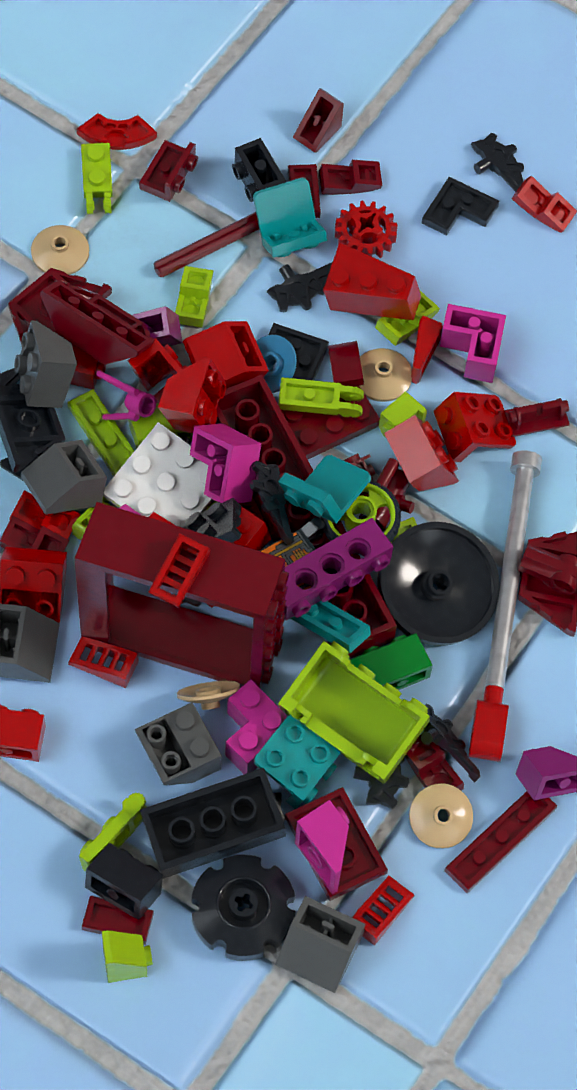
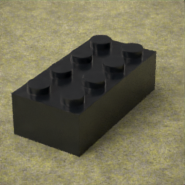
M264 768L140 810L160 873L163 874V879L286 837V828Z

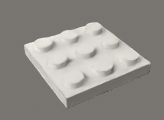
M159 422L107 484L103 494L106 499L119 508L126 504L146 517L155 512L182 528L192 514L204 512L214 501L204 495L209 465L190 456L191 445Z

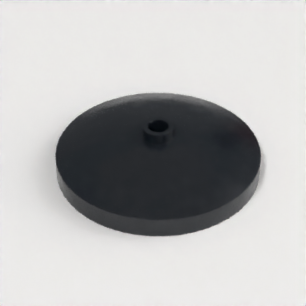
M427 522L407 529L391 543L393 545L391 561L387 567L378 571L377 585L378 591L399 630L407 636L417 633L422 643L444 646L456 644L470 638L488 623L498 602L500 591L499 574L489 550L474 534L451 523Z

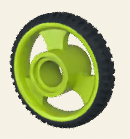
M370 481L362 491L368 493L369 496H358L340 520L344 521L345 528L349 531L370 518H373L376 522L377 509L387 506L390 522L384 534L391 542L397 535L401 522V511L398 501L385 486H381L380 483ZM360 513L366 515L367 518L357 519L354 515ZM320 517L325 523L323 531L329 541L341 535L335 529L334 522Z

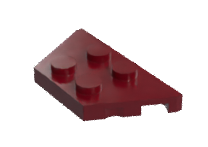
M50 268L8 303L21 346L23 333L28 331L31 320L38 321L57 334L40 296L41 290L58 280L67 282L69 286L87 289L98 293L106 299L112 294V287L104 283L102 286L88 283L84 277L68 275L64 271Z
M566 531L555 533L551 537L542 536L529 539L527 546L531 544L558 556L561 554H571L577 557V532L566 534ZM522 572L518 600L567 635L574 637L577 627V593L571 595L561 594L553 590L547 581Z

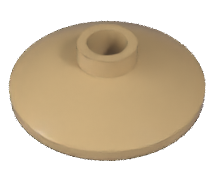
M55 225L42 230L34 238L31 246V255L35 265L44 273L50 268H54L71 275L79 271L86 264L89 257V244L86 237L79 230L66 225ZM63 244L64 246L57 247L55 245Z
M385 348L373 349L360 356L364 385H361L360 388L364 390L366 397L375 401L386 402L395 400L405 391L407 392L412 382V369L404 356L394 350ZM379 368H385V369H388V371H387V372H381V371L379 370Z
M235 681L200 683L179 690L177 698L186 702L201 703V709L203 710L215 709L220 707V700L237 692L240 689V684Z
M434 784L424 788L415 796L409 810V821L414 834L424 844L434 848H449L463 841L470 832L473 824V809L467 796L458 788L449 784ZM441 809L446 810L449 815L445 822L440 821L437 816Z

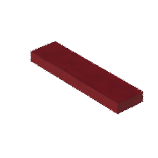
M526 791L450 862L444 871L466 893H469L557 809V805L550 798L533 800L528 791Z

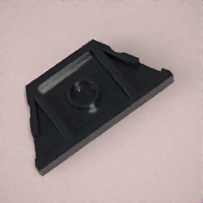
M13 382L11 387L0 384V436L12 471L18 472L29 466L53 444L65 442L66 439L55 408L27 406L25 395L20 392V384Z
M234 498L223 503L216 502L208 510L192 514L187 519L183 528L232 543L241 538V532L236 528L241 525V505Z

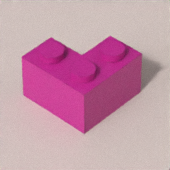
M448 304L440 347L468 352L464 378L493 383L506 315Z
M225 424L194 426L190 456L209 465L204 495L220 503L234 498L238 503L251 502L253 490H251L249 483L256 478V473L252 470V464L255 461H259L261 443Z
M250 680L229 697L227 701V714L241 729L226 741L225 756L243 774L255 771L258 768L254 763L255 756L287 717Z

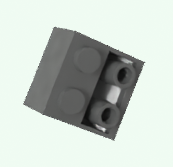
M31 320L28 331L24 332L22 336L21 353L16 355L14 363L15 372L19 373L20 392L25 395L27 406L62 408L77 366L72 344L38 321Z
M82 440L53 444L21 472V478L45 514L95 507L96 502L102 503L107 476Z
M0 603V677L50 683L59 623L27 606Z
M193 702L135 729V733L163 785L194 783L221 770L222 755Z
M305 896L291 923L275 965L336 993L363 937L365 924Z

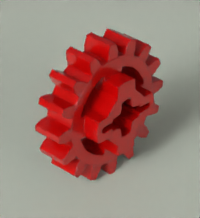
M363 200L360 201V207H356L352 203L349 204V211L342 209L340 218H336L334 236L336 239H339L338 245L340 242L371 257L373 254H376L379 258H382L383 251L390 252L392 243H396L398 225L393 222L394 214L386 215V207L382 206L377 209L376 202L372 201L370 206H366Z

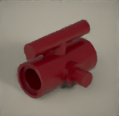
M389 458L376 482L389 489V492H392L398 501L400 511L411 514L415 503L406 500L404 496L410 483L404 471L398 469L399 462L396 459ZM361 492L359 496L368 497L369 494L366 492ZM387 506L378 508L376 514V523L383 532L390 521ZM364 514L359 515V519L367 518Z

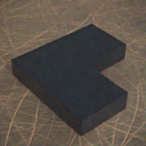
M448 177L422 217L421 223L446 236L460 215L486 227L499 206V200L452 177Z
M273 323L268 335L284 337L294 347L297 363L292 378L315 380L328 349L329 341Z

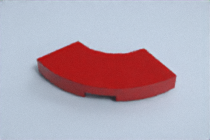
M97 113L77 128V135L91 144L110 143V149L112 150L137 148L157 138V132L139 115L117 121L105 118Z

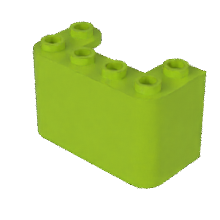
M323 641L278 705L285 714L291 715L296 720L300 719L303 725L338 749L343 756L385 784L429 723L428 708L413 697L410 701L400 699L399 697L402 693L387 682L382 686L373 680L376 675L362 664L358 668L352 665L349 660V652L335 641L331 645Z

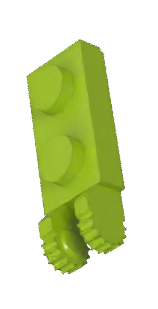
M110 143L81 144L84 198H86L87 214H93L95 210L93 198H104L103 209L105 213H112L111 197H113Z
M283 377L280 383L278 405L281 410L329 415L340 414L343 417L356 418L362 414L363 408L361 405L339 402V398L345 401H361L364 398V390L353 386H343L341 383Z
M135 792L129 795V798L122 802L123 809L117 816L110 817L103 825L101 833L94 840L90 839L84 844L80 851L79 859L85 872L86 868L109 843L119 848L143 822L140 810L147 808L145 804L146 799L143 794Z

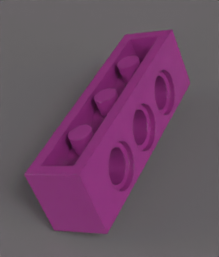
M373 518L285 567L284 571L289 573L286 584L288 590L285 600H287L284 610L285 620L293 616L300 617L306 614L311 609V606L317 602L329 601L337 594L338 590L347 585L349 587L355 586L366 574L373 570L375 572L381 571L389 565L393 545ZM357 553L361 554L364 558L355 559L350 555ZM331 568L335 569L338 573L328 574L324 570ZM305 583L310 585L311 588L304 590L297 585Z

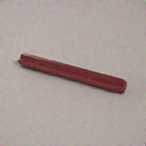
M256 212L155 261V272L159 277H164L259 230Z

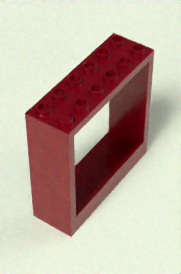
M96 502L74 558L81 636L122 647L138 653L139 657L213 680L235 681L240 684V688L250 680L260 689L263 683L268 685L274 667L272 664L274 656H279L283 644V639L281 638L284 631V610L287 602L285 597L288 590L286 584L289 573L284 571L285 559ZM180 533L210 549V554L185 597L252 617L253 629L181 606L177 608L167 602L115 587L113 575L152 586ZM182 550L180 555L192 561H195L197 557L185 550ZM177 560L174 563V566L186 572H189L191 568ZM169 572L167 577L181 584L185 580L172 572ZM164 582L160 587L174 594H177L179 591Z

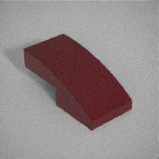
M352 159L349 166L321 164L319 168L321 194H355L378 190L382 187L380 163L377 161Z
M357 341L329 345L328 349L334 383L353 387L364 385Z
M12 516L0 538V547L4 549L5 547L64 552L70 540L44 526L39 530Z
M419 735L406 753L405 758L422 785L426 788L434 784H449L459 790H463L464 782L445 760L444 751L434 742L428 745L424 744L421 741V735Z

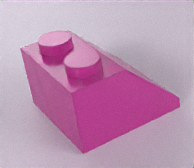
M329 800L297 821L295 844L329 891L334 894L338 891L349 828L348 824L350 822L344 810L339 806L335 808Z

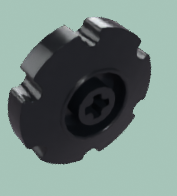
M252 855L229 856L223 859L222 869L215 870L212 867H208L197 880L192 892L191 903L198 906L199 910L192 913V923L198 937L210 950L221 946L225 948V957L231 960L249 961L259 959L264 956L265 946L272 945L277 949L284 943L296 914L295 910H291L287 906L294 902L295 893L287 876L276 865L270 869H265L261 866L260 857ZM244 903L249 905V908H245L243 911L238 910V907H242Z

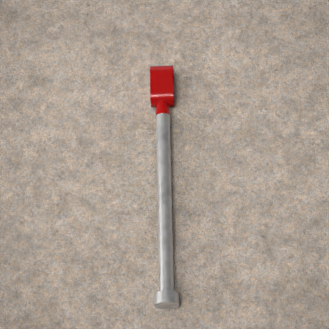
M522 450L512 454L510 471L515 475L500 579V591L496 607L484 699L477 700L468 754V757L495 762L501 761L509 705L502 704L520 577L518 569L523 556L533 478L540 475L542 457L532 451Z

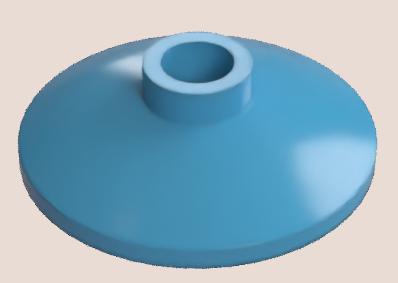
M267 335L261 337L256 342L269 369L264 379L271 392L275 393L280 391L281 378L293 377L297 359L294 347L287 339L279 335Z

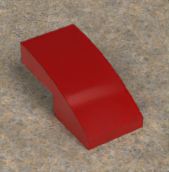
M533 176L526 178L511 198L531 216L560 233L566 229L577 213V210L558 192L551 195Z
M24 490L9 520L14 516L39 530L44 526L68 540L72 532V525L81 514L74 510L45 514L34 496Z

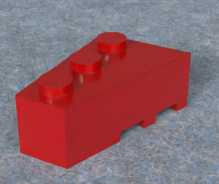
M339 242L323 289L330 310L414 320L421 299L416 277Z

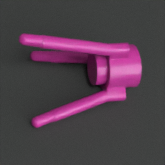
M97 371L98 377L128 393L124 403L129 412L104 414L102 416L104 420L129 419L138 421L140 416L149 417L154 413L157 402L154 395L138 390L102 371Z

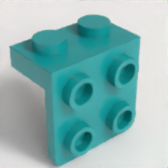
M298 178L254 193L253 200L262 245L273 258L286 257L293 251L303 248H315L319 243L328 241L326 230L316 220L310 185L306 178Z
M327 455L305 481L285 472L278 483L285 491V499L292 505L302 507L317 517H323L337 524L371 481V476L366 470L332 455Z
M289 715L255 756L254 763L258 768H264L268 776L291 793L285 802L296 809L302 802L305 804L310 803L319 791L315 785L321 778L327 781L338 766L333 762L341 752L303 725L300 719L296 720Z

